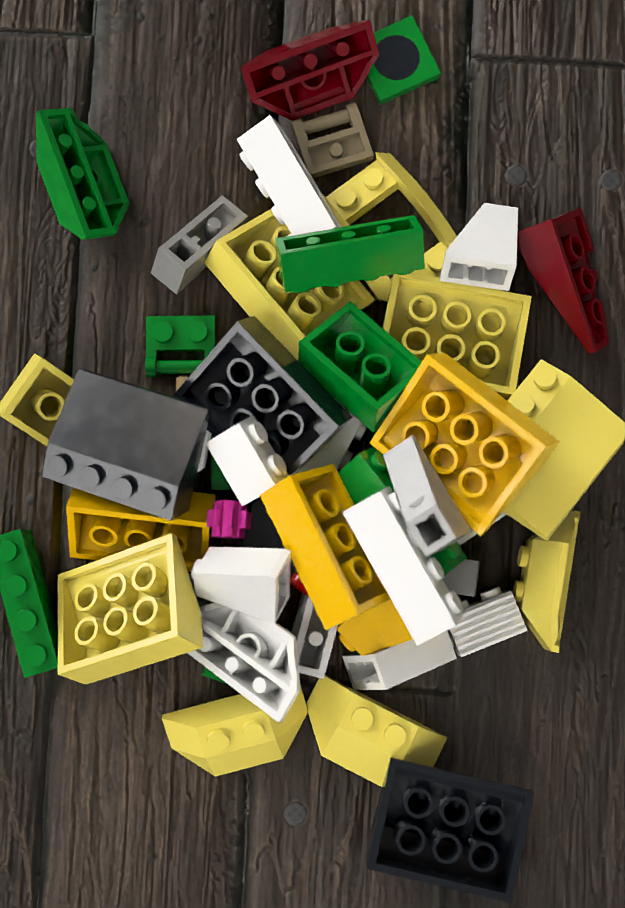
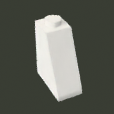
M484 203L446 250L440 273V281L509 291L517 266L518 208Z
M209 547L203 559H197L192 568L191 578L194 580L195 595L275 624L290 597L291 551L276 548Z
M448 631L419 645L413 639L361 656L357 651L342 656L354 690H387L457 659L453 649L454 641Z

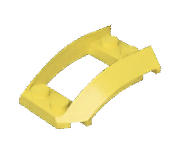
M375 152L377 160L327 197L324 196L341 227L350 226V224L399 189L439 240L438 244L424 253L425 269L415 270L413 273L440 278L445 252L457 238V235L423 188L391 153ZM386 275L380 276L373 281H365L379 302L381 300L388 302L393 277L389 279Z

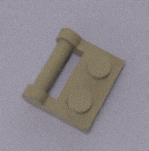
M355 102L345 105V109L304 122L301 119L291 122L292 131L303 162L312 178L373 160L374 154ZM348 122L352 127L312 140H308L307 137L309 134Z

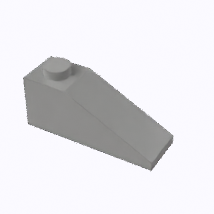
M222 195L158 248L151 274L175 294H178L206 267L204 262L216 240L242 226L248 216Z

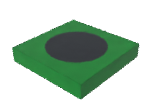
M412 15L374 32L380 55L375 63H373L366 78L379 105L440 78L441 72Z

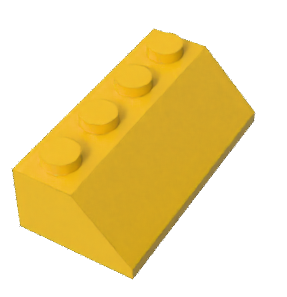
M334 464L290 475L260 495L267 513L282 539L284 548L291 551V560L325 630L391 599L342 513L353 507L354 503Z
M73 488L66 505L70 558L97 561L173 533L177 536L187 570L192 572L196 560L199 558L203 559L209 547L212 546V528L206 527L207 510H214L216 495L193 492L189 511L170 521Z

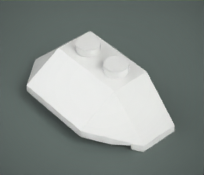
M217 603L199 607L202 618L203 648L188 652V654L277 722H283L300 691L296 636L278 623L273 624Z

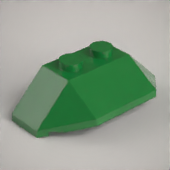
M70 108L38 110L36 113V162L59 224L82 240L114 236L130 203L107 143L87 124L76 118L77 114Z

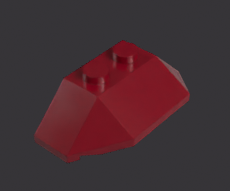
M368 19L327 28L273 48L242 65L240 69L253 103L293 121L354 98L380 54L371 21Z

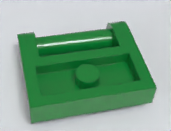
M215 315L146 316V378H157L158 374H192L203 360L158 361V352H205V359L216 346Z

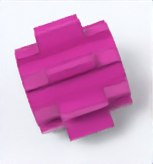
M218 500L214 501V510H207L206 527L212 528V537L245 539V530H251L252 513L247 511V504L242 506L240 501Z

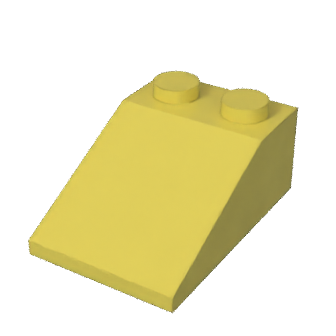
M34 353L1 400L0 416L47 446L74 379Z

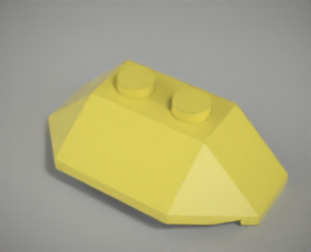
M574 510L568 513L547 541L535 533L526 540L525 546L521 545L517 560L518 566L522 567L520 581L515 580L512 591L521 616L545 650L559 653L560 639L580 519V512Z
M327 675L324 676V679L318 678L306 702L308 715L321 756L381 787L390 757L434 767L447 740L446 736Z
M300 684V691L283 722L280 723L242 694L162 714V721L171 748L216 777L284 759L308 713V709Z

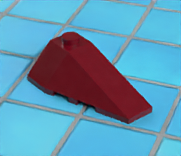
M582 209L572 210L518 231L517 247L519 253L524 257L526 266L589 354L596 353L608 345L609 338L603 304L599 299L595 298L594 293L595 283L599 282L597 270L590 269L588 253L594 251Z

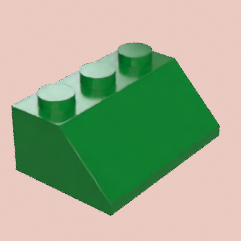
M351 301L299 341L298 361L337 401L373 433L382 425L422 361Z

